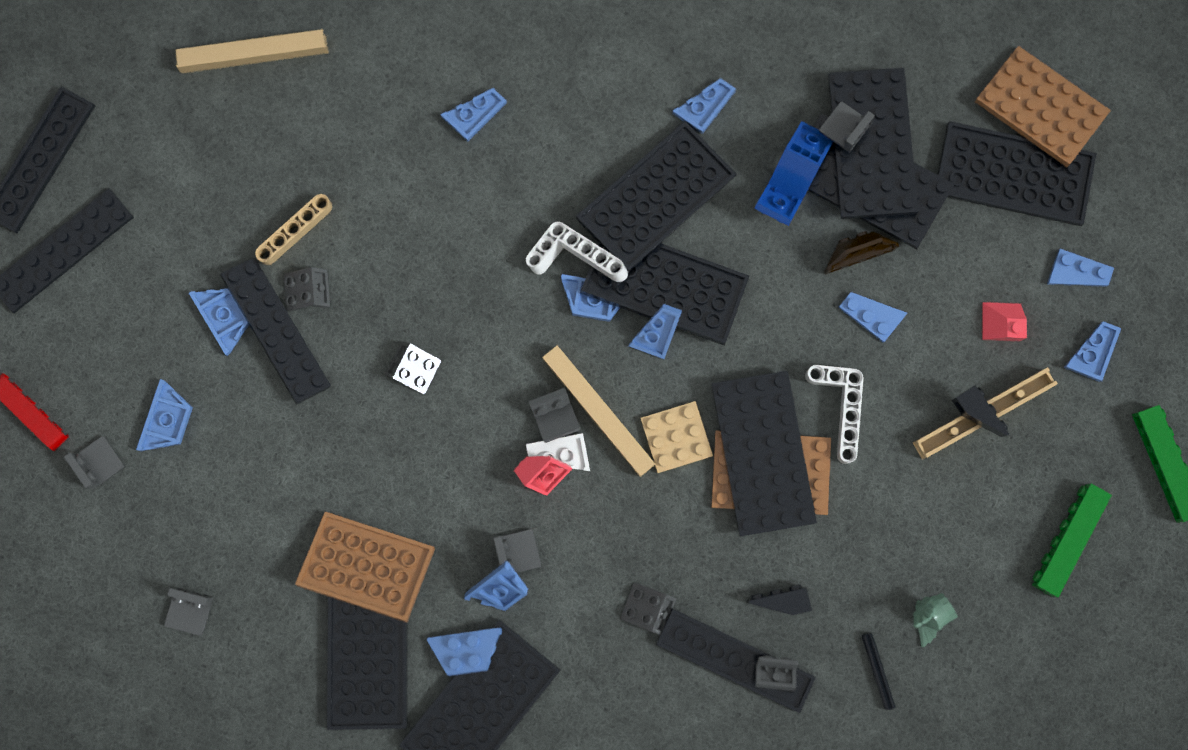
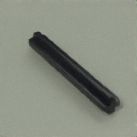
M863 634L862 640L884 709H894L895 703L873 634Z

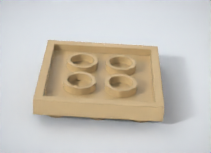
M696 401L640 418L657 473L713 457Z

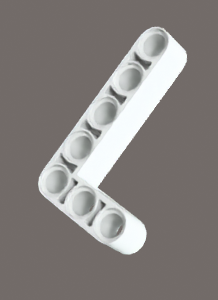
M554 222L526 257V263L535 274H542L564 248L616 282H622L628 276V271L620 259L562 222ZM621 268L618 272L614 273L616 269Z
M813 365L805 373L807 382L815 385L842 387L837 459L843 464H849L855 461L858 453L863 374L857 369ZM812 370L817 371L819 379H813L810 372ZM831 372L838 375V381L830 379L829 375ZM850 374L857 377V383L849 381ZM848 393L855 395V402L852 403L847 399ZM847 412H851L854 415L852 422L846 419ZM845 431L852 433L853 438L851 441L845 439ZM844 450H848L851 453L850 460L844 459L842 454Z

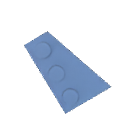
M720 78L702 90V93L689 99L681 107L674 109L672 113L703 134L735 93L736 88Z
M492 88L474 97L473 100L463 105L460 104L455 109L440 115L466 141H469L507 101Z
M1059 249L1047 285L1108 286L1114 268Z
M852 292L838 307L883 343L907 314L904 311Z
M663 304L632 339L629 347L665 359L682 310Z
M1104 321L1101 322L1064 368L1101 382L1121 328Z

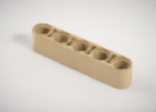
M318 194L256 249V258L264 265L273 264L330 213L332 203L324 194ZM320 202H327L324 208H318ZM307 214L313 215L311 220L304 221ZM297 226L298 231L294 234H291V228ZM279 239H284L283 245L276 246ZM270 252L267 259H262L263 253Z

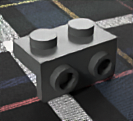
M767 655L758 657L755 687L795 691L798 661H793L791 658L775 659Z

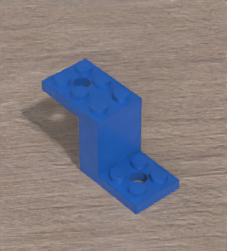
M801 121L754 209L789 226L833 141L821 134L818 129Z

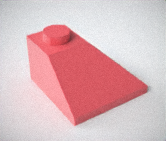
M982 302V340L1022 341L1027 338V319L1021 304Z
M532 456L522 460L514 472L524 486L547 496L573 468L551 456Z

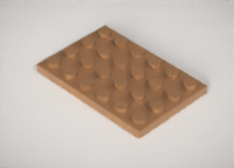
M1019 46L975 101L1066 167L1071 164L1111 111Z
M716 430L711 508L734 509L720 431ZM800 436L815 514L828 515L831 438Z
M325 512L295 585L408 622L435 547Z

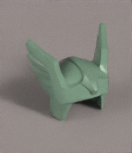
M942 593L936 596L924 597L916 602V611L913 613L914 628H918L921 647L931 643L936 638L938 630H941L947 623L958 617L953 606Z

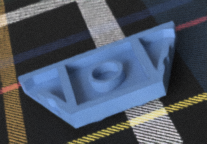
M561 275L572 315L610 322L620 309V307L582 294L581 289L586 278Z
M228 288L190 292L189 295L224 354L228 356L249 326Z
M162 379L159 381L136 450L138 451L180 445L193 407Z
M506 561L465 593L464 599L470 601L471 597L482 600V605L493 606L496 609L505 611L526 596L528 588L509 562Z
M494 628L427 638V641L448 676L488 671L491 656L495 652V645L499 635L502 633V629Z

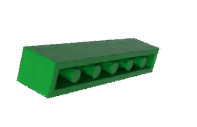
M1160 405L1132 414L1176 523L1188 521V466L1182 460L1181 449L1175 443L1174 433L1167 424L1165 411Z
M1092 483L1085 484V486L1082 485L1077 492L1079 497L1076 503L1073 502L1068 509L1070 514L1067 520L1064 519L1059 526L1061 531L1058 537L1055 536L1050 543L1052 548L1049 554L1046 553L1044 555L1040 571L1037 570L1033 575L1032 580L1034 583L1032 586L1051 597L1059 598L1112 496Z

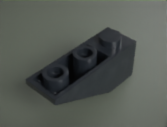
M976 385L951 400L960 414L966 419L1000 437L1009 435L1007 425L1003 420H999L996 415V409L992 404H988L984 398V392L979 387L977 388Z
M800 584L790 586V591L782 592L781 589L770 591L771 595L755 594L751 595L750 600H747L749 604L790 615L812 611L807 588H801Z

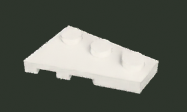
M583 433L560 437L547 443L538 441L526 444L528 457L551 456L570 465L573 469L590 471Z

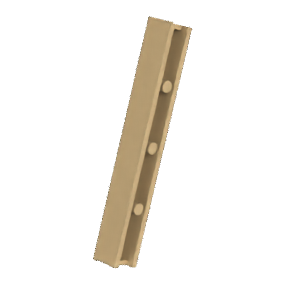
M323 29L176 49V66L181 73L326 54L329 53V50L327 48L326 35H324Z
M558 345L542 357L548 367L639 477L655 465L654 461Z
M1047 367L987 400L988 404H992L996 409L997 417L1006 414L1057 385V381H1054L1049 373V368ZM961 415L914 441L913 445L920 457L924 459L981 428V426Z

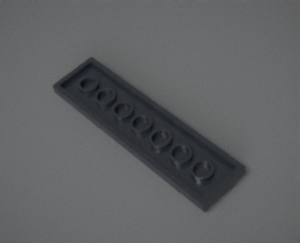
M62 86L59 88L0 184V224L15 233L19 232L95 108L92 102Z
M108 188L0 275L1 300L12 313H16L133 219V215L114 192Z
M254 257L220 273L226 287L295 404L297 405L330 388L329 381L256 258Z
M672 609L656 645L798 713H801L816 679L815 676L797 668L795 691L755 687L758 657L771 655L675 609Z

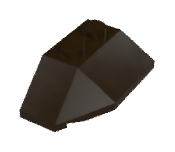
M867 231L857 234L856 238L849 239V237L841 239L834 248L824 273L826 275L896 250L899 244L876 232L867 233Z

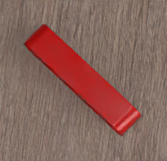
M2 373L0 375V401L48 448L56 451L69 436L65 435L54 421L51 422L48 419L49 416L41 408L38 409L35 406L36 403L28 395L25 396L22 393L23 390L14 382L12 383L6 374Z

